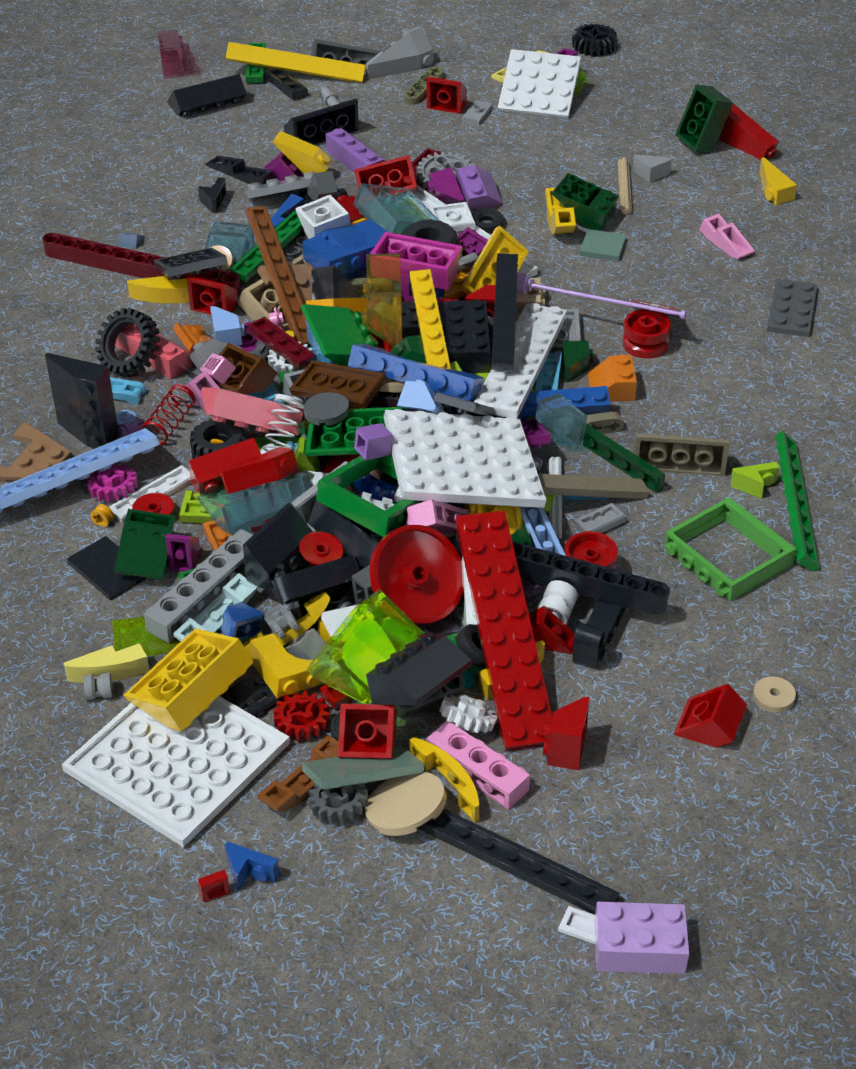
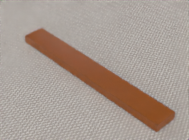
M266 206L248 207L245 211L290 331L294 332V339L301 342L302 345L307 344L309 348L311 345L307 339L306 317L301 309L303 301Z

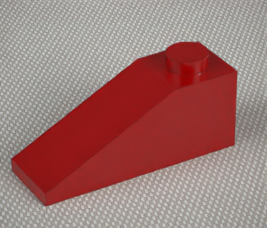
M278 447L222 470L220 473L226 493L230 494L280 480L299 472L293 449Z

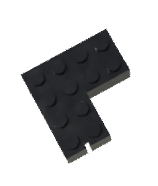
M486 300L437 301L449 363L456 361L462 372L490 373V343ZM414 301L401 302L402 340L408 336L421 335Z

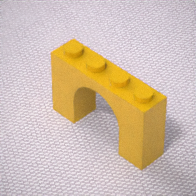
M322 619L318 620L317 633L331 649V652L320 659L305 660L294 657L285 650L274 634L250 640L249 655L253 660L252 664L276 698L333 681L340 676L343 678L350 675Z

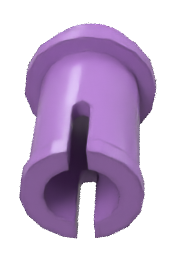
M140 419L127 425L125 423L121 424V427L118 428L120 438L140 431L145 420Z

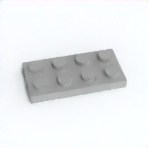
M317 172L303 173L304 177L299 178L296 175L286 176L284 181L270 179L266 181L267 184L263 185L259 182L250 183L248 188H244L245 195L250 199L305 188L309 186L313 173Z

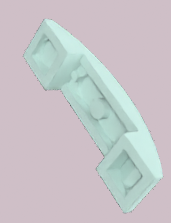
M238 573L223 587L222 593L196 618H189L174 632L173 636L182 641L195 628L217 633L221 630L223 613L227 606L239 602L246 604L258 587Z

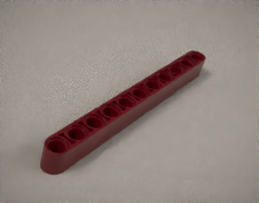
M48 233L42 237L45 255L50 258L139 278L165 276L155 269L153 260L166 257L58 233ZM210 268L203 269L200 274L191 275L189 272L182 274L183 277L178 278L185 279L188 276L226 284L237 290V296L241 294L240 277L235 272L221 269L210 270Z

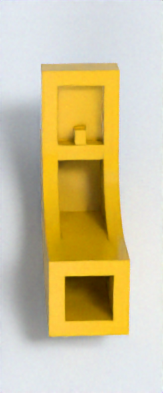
M546 188V214L551 233H573L576 227L574 208H565L552 195V191L555 188Z

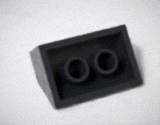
M287 503L243 544L246 580L269 592L274 588L272 583L274 579L295 570L299 563L305 559L300 552V542L307 534L313 532L292 504Z

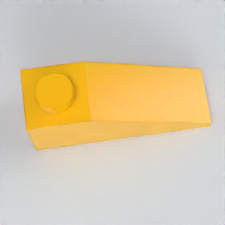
M280 131L272 142L303 173L311 171L317 173L326 172L332 163L329 156L319 147Z
M765 157L761 158L759 173L766 199L775 205L795 200L797 184Z

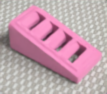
M212 353L200 371L204 372L206 370L211 378L224 384L236 367L226 358Z

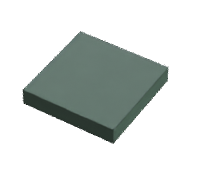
M588 229L580 249V256L619 261L626 241V234Z

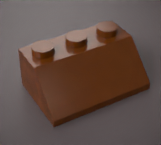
M227 343L219 356L230 361L236 369L224 384L216 380L214 382L228 391L245 395L265 391L272 384L278 372L262 358Z

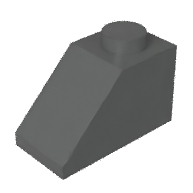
M333 172L313 173L307 188V195L313 201L328 195L335 199L337 188Z

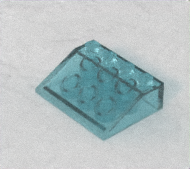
M361 183L353 204L367 220L371 219L388 232L401 234L410 224L420 220H439L407 188Z
M297 472L280 480L230 494L226 493L224 486L212 493H205L197 498L222 531L234 535L240 529L244 530L250 526L257 527L265 524V520L272 518L287 503L291 504V502L311 487L307 474Z

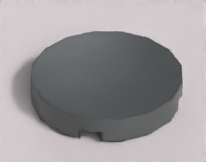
M320 393L309 398L304 404V416L308 422L314 425H320V423H326V426L340 423L348 416L349 401L339 393Z

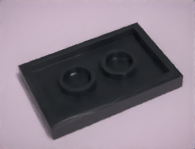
M107 536L67 558V563L109 600L147 579L146 577L114 573L119 546Z

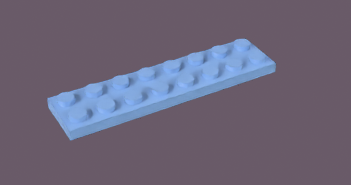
M145 428L0 487V513L3 512L4 508L11 505L12 507H17L24 504L26 499L33 496L34 498L42 497L50 489L64 488L72 480L86 479L90 476V473L96 470H108L112 467L111 464L118 461L121 463L133 459L135 454L140 452L141 454L149 453L154 450L155 446L160 445L157 436Z

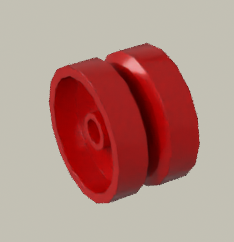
M646 309L632 311L624 319L623 348L630 355L642 359L660 357L669 348L670 319L661 312Z
M586 531L573 535L566 542L564 552L566 556L616 569L618 547L609 536L599 532Z

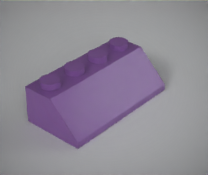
M342 128L326 133L327 152L353 172L354 169L387 161Z

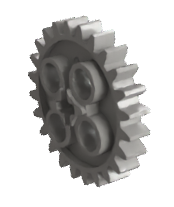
M442 151L441 155H438L435 152L434 156L427 155V159L422 158V162L418 163L416 179L419 180V185H423V189L428 188L429 174L451 167L456 178L457 168L473 166L475 163H471V159L465 160V156L458 157L459 153L452 155L449 152L448 155H445Z

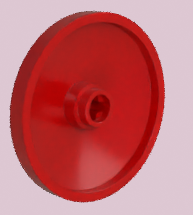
M423 525L402 526L384 536L373 551L369 568L372 590L381 606L394 618L408 624L426 625L446 617L459 603L464 589L462 582V560L454 545L437 530Z

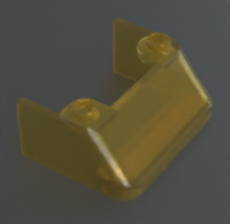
M366 254L367 281H363V294H366V312H362V323L367 325V330L394 347L402 341L400 254Z

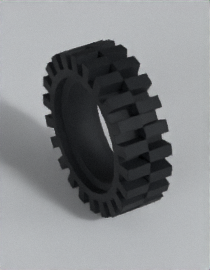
M121 308L120 311L116 310L113 312L114 317L111 315L107 317L109 323L103 321L101 324L105 329L104 331L98 330L97 334L101 335V339H96L95 343L100 346L96 347L95 351L99 353L97 359L102 361L100 364L108 366L110 372L125 377H131V375L138 376V372L144 373L146 371L144 366L150 367L152 365L149 359L155 360L157 357L153 354V351H159L160 347L155 345V343L160 342V337L155 335L159 334L160 331L158 328H155L157 324L155 321H152L150 316L132 308ZM135 324L141 334L140 345L134 356L126 361H120L115 353L117 337L126 326Z

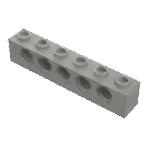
M243 529L237 531L223 545L214 550L206 560L198 564L190 574L182 578L174 588L166 592L158 602L149 607L144 613L146 631L167 643L172 642L175 639L173 636L174 632L189 618H196L222 593L223 587L238 573L245 576L243 544L252 534Z

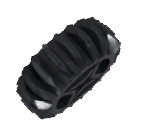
M598 23L579 26L572 35V48L575 51H579V54L584 53L585 56L590 54L591 57L593 55L599 57L600 54L605 56L606 53L611 54V51L615 50L618 42L617 32L613 28L604 24L599 25Z

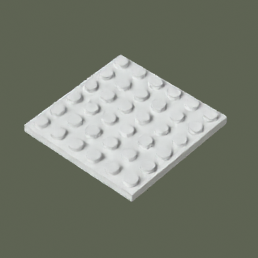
M400 409L385 410V425L394 438L391 452L402 500L428 501L432 499L439 502L545 507L546 498L520 419L513 417L471 416L469 414L454 415L444 412L435 414L424 411H403Z
M220 696L211 703L207 710L201 712L188 728L182 731L164 726L133 703H130L62 764V768L68 775L184 848L290 744V739L286 734Z

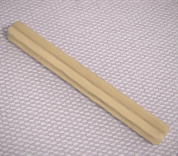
M623 157L618 160L620 212L623 215L632 213L629 161Z

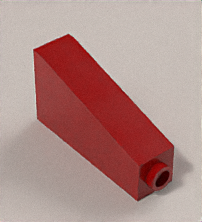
M734 103L718 140L759 160L764 157L772 158L777 152L776 148L779 143L776 138Z

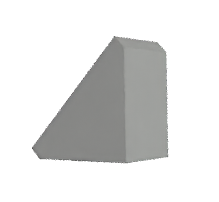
M634 154L633 172L650 183L670 175L672 158Z

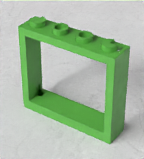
M730 497L670 529L665 535L664 548L666 552L678 558L686 569L694 571L702 582H707L715 589L719 596H724L729 601L734 600L793 565L796 554L794 546ZM725 520L773 558L732 581L685 542Z

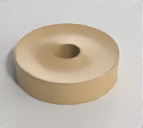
M765 677L760 679L754 686L753 699L765 711L773 713L789 710L795 702V689L790 682L783 678Z

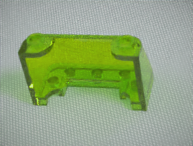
M379 589L347 615L306 671L313 678L362 704H372L366 674L373 670L376 664L388 660L391 654L404 649L406 644L419 639V635L423 631Z

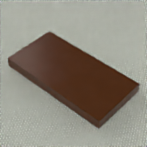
M312 360L289 390L291 395L311 398L320 393H339L347 398L349 406L365 409L388 379L385 373Z

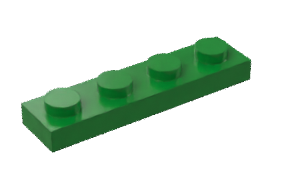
M266 43L248 44L251 46L266 48ZM247 64L246 83H263L265 67Z

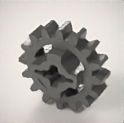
M314 783L315 789L309 790L310 798H308L313 816H319L320 822L329 819L330 825H333L335 820H339L342 825L346 818L354 821V814L362 815V807L368 806L367 787L364 786V783L325 790L320 789Z

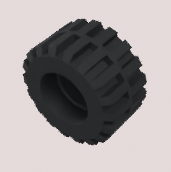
M212 419L201 422V425H196L190 433L192 459L247 440L245 428L234 426L235 421L226 420V423L213 421ZM212 439H219V440H222V441H224V442H223V443H210L209 441L212 440Z

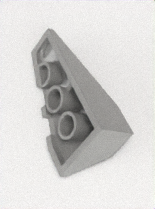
M418 26L402 34L403 37L397 42L393 41L390 44L391 47L385 52L381 51L366 63V78L371 79L421 69L433 64V48L423 28Z

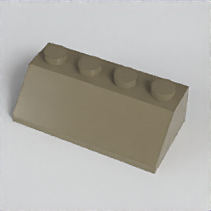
M636 434L634 454L662 472L725 476L729 440Z

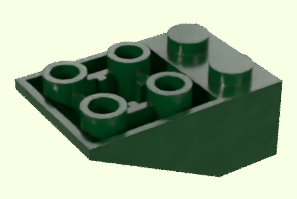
M569 173L552 191V195L565 208H574L575 219L582 226L601 231L613 216L620 197L612 191L600 188L594 183L587 182Z
M128 509L114 573L163 580L168 561L165 536L166 534H174L175 516Z

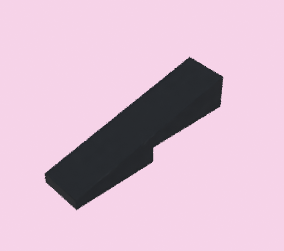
M216 156L205 163L207 167L247 184L259 182L263 185L267 184V180L275 179L273 170L248 167L244 159Z

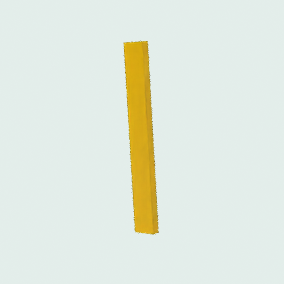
M233 42L228 43L225 57L226 61L363 83L366 65Z

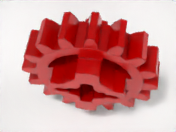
M304 690L302 695H298L295 692L293 697L284 695V702H276L277 708L273 709L274 726L278 727L280 732L286 733L289 739L292 736H296V741L298 742L301 737H305L309 741L310 735L313 734L319 737L320 730H327V723H330L329 704H325L324 697L318 699L317 693L309 696L307 691Z

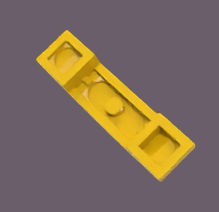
M325 591L303 604L308 613L295 621L299 629L294 631L289 628L284 631L286 637L280 639L277 633L274 634L282 646L307 631L318 620L330 601ZM261 632L242 643L248 654L250 640L262 637L263 634Z
M415 737L410 739V752L424 763V770L428 771L435 767L458 791V806L474 823L478 822L479 798L475 785L466 770L457 760L438 746Z

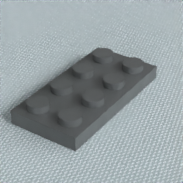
M776 279L767 332L809 337L817 284Z

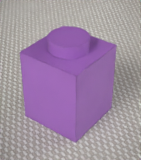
M382 423L359 427L356 429L354 449L365 460L389 456L391 454L392 441H394L393 434Z

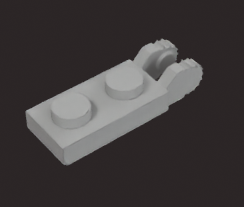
M280 603L265 612V622L273 633H277L280 639L286 637L284 631L289 628L294 631L299 629L295 622L296 619L286 605H281Z

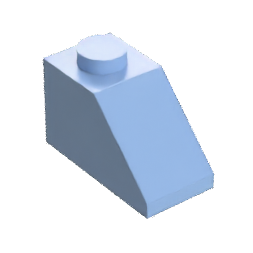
M211 306L215 340L236 346L242 345L241 336H245L244 324H239L238 315L216 306Z
M422 380L405 382L397 404L398 407H402L403 411L445 413L441 403L433 401L435 392L428 387L429 384Z

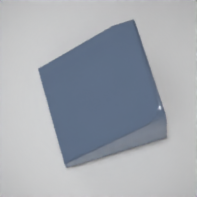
M128 232L120 233L118 246L136 249L145 236Z

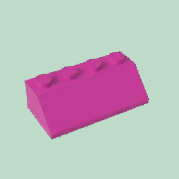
M385 232L369 254L371 275L399 280V270H407L409 273V271L430 269L434 287L449 290L456 279L462 246Z

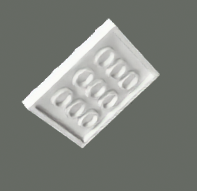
M511 49L498 111L568 119L581 57Z

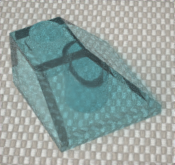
M560 393L538 400L535 419L575 453L581 452L587 416Z

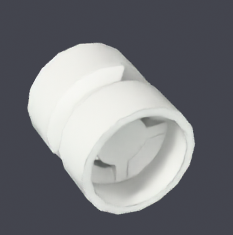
M551 581L547 585L538 609L545 605L566 625L577 600L578 593L572 585L566 582Z

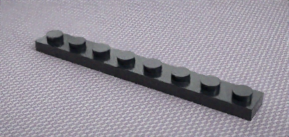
M443 809L435 820L431 818L426 823L417 827L592 914L596 912L597 902H618L620 892L446 809Z

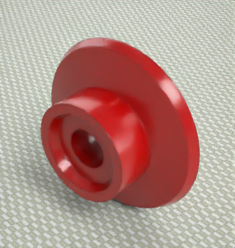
M149 493L136 499L132 509L170 515L174 509V502L165 494Z
M326 532L309 533L300 542L299 548L302 556L313 566L340 559L343 555L342 543L338 538Z

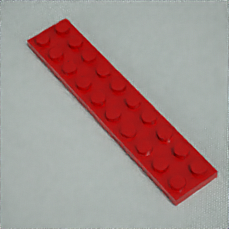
M505 511L456 516L457 532L504 751L543 746L545 739L548 740V738H544L546 722H551L552 713Z

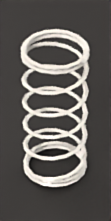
M275 394V402L291 410H272L271 412L273 415L288 422L272 421L268 424L272 428L283 433H286L288 435L270 433L266 434L265 436L273 442L286 446L284 448L292 449L291 446L274 440L269 436H282L294 438L295 435L282 429H279L271 424H285L297 426V422L282 417L274 412H289L300 414L301 411L290 406H287L277 400L297 405H303L304 401L287 395ZM268 445V446H263L262 448H263V450H265L266 452H268L269 450H267L266 448H278V447H281V446H269V445Z

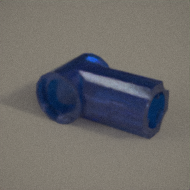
M371 473L353 482L354 488L361 494L363 492L369 493L372 499L382 501L383 497L392 499L395 491L393 485L379 481Z

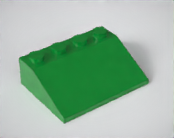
M309 304L301 306L323 356L332 362L348 367L352 345L366 344L378 348V341L372 336V330L366 324L365 316L359 311L354 312L345 307Z
M402 407L349 409L348 416L344 420L326 426V423L314 425L309 422L305 456L359 454L354 449L356 429L379 423L386 427L384 421L385 410H402Z

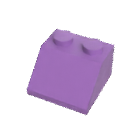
M477 165L457 168L456 181L464 197V202H467L470 211L503 205L491 173Z

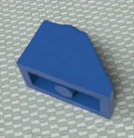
M242 602L229 605L223 613L222 633L226 636L238 638L241 642L249 640L261 631L265 613Z

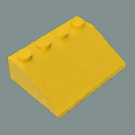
M195 628L124 694V697L164 726L182 731L188 728L201 712L207 710L219 695L226 692L231 683L244 675L247 668L253 663V660L240 639Z

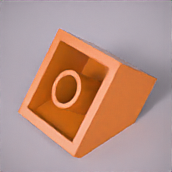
M632 355L609 356L588 373L589 387L607 386L610 402L635 401L637 380Z

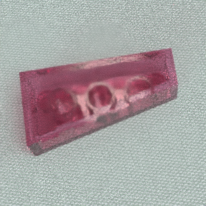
M178 30L158 31L164 79L185 77L184 72L187 71V63L182 36H179Z

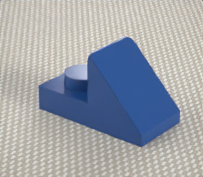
M228 841L226 842V859L238 891L249 874L258 881L268 880L275 883L280 874L277 858Z

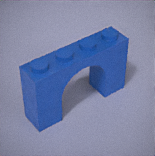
M371 219L354 224V243L359 246L355 248L337 247L321 236L313 237L303 241V259L314 268L335 265L345 275L370 266L369 254L383 234L388 231Z

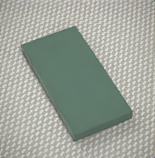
M399 746L394 747L392 759L338 758L337 756L302 762V771L320 789L325 790L420 774L424 772V763L406 748Z

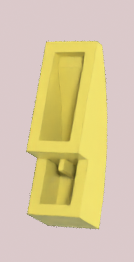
M140 643L117 652L111 645L64 662L68 682L84 683V675L89 674L100 676L102 673L110 672L112 681H117L149 672L147 655Z

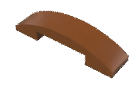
M328 735L311 749V758L307 761L337 757L338 741ZM301 765L281 783L274 780L257 795V799L277 812L294 807L309 796V790L315 789L314 782L302 771Z

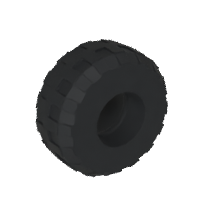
M420 220L410 224L401 233V235L459 245L456 231L449 224L440 220Z

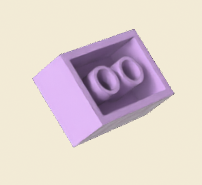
M597 902L594 921L596 971L686 973L689 947L685 905Z

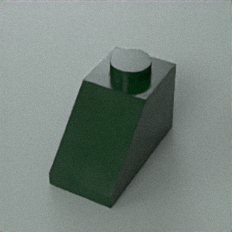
M563 341L562 362L565 383L571 382L589 369V362H593V349H589L588 341Z

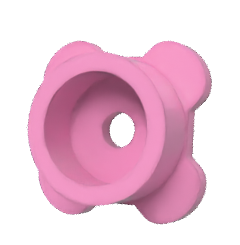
M275 307V312L269 314L270 321L284 331L283 325L286 324V318L284 313H279L277 307Z

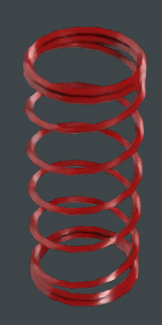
M173 385L161 403L156 407V410L151 413L150 418L142 425L141 430L144 427L147 429V425L152 424V427L158 433H161L154 425L159 427L165 434V441H159V443L164 445L168 440V436L173 434V429L178 427V421H182L184 414H187L189 408L195 404L196 398L194 393L185 385ZM182 390L192 398V404L188 405L182 398L174 396L172 391ZM168 397H171L175 404L169 403ZM174 397L181 399L186 404V412H182V410L178 407L181 406L179 405L181 403H179ZM163 404H168L173 411L176 410L171 405L178 408L182 418L178 420L174 414L164 410ZM163 411L168 418L171 417L165 412L171 414L176 419V426L172 427L167 420L158 417V412ZM157 418L162 425L165 424L161 420L168 423L171 427V433L168 434L162 425L153 422L152 419Z

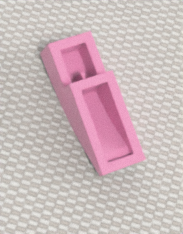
M720 214L703 219L699 230L707 239L728 255L741 259L754 254L755 250L733 222L727 224Z

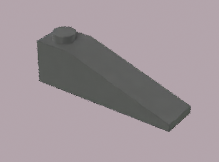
M314 39L310 56L366 65L368 61L381 51Z

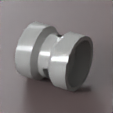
M110 672L102 673L100 676L84 675L83 682L86 700H94L100 696L104 699L113 698Z

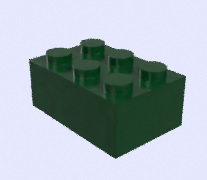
M696 84L675 136L695 152H713L733 102L713 86Z

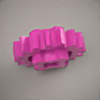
M116 463L108 470H98L97 473L92 472L91 477L87 478L89 494H91L92 498L98 497V501L106 499L107 502L111 500L119 501V497L127 498V493H134V488L138 487L136 472H134L132 467L127 468L126 464L119 467L118 463Z

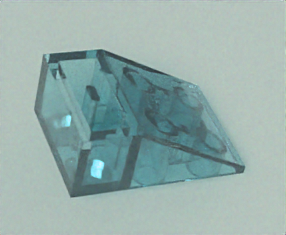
M215 221L209 231L205 249L216 245L226 247L231 252L235 265L255 246L252 228L246 224Z

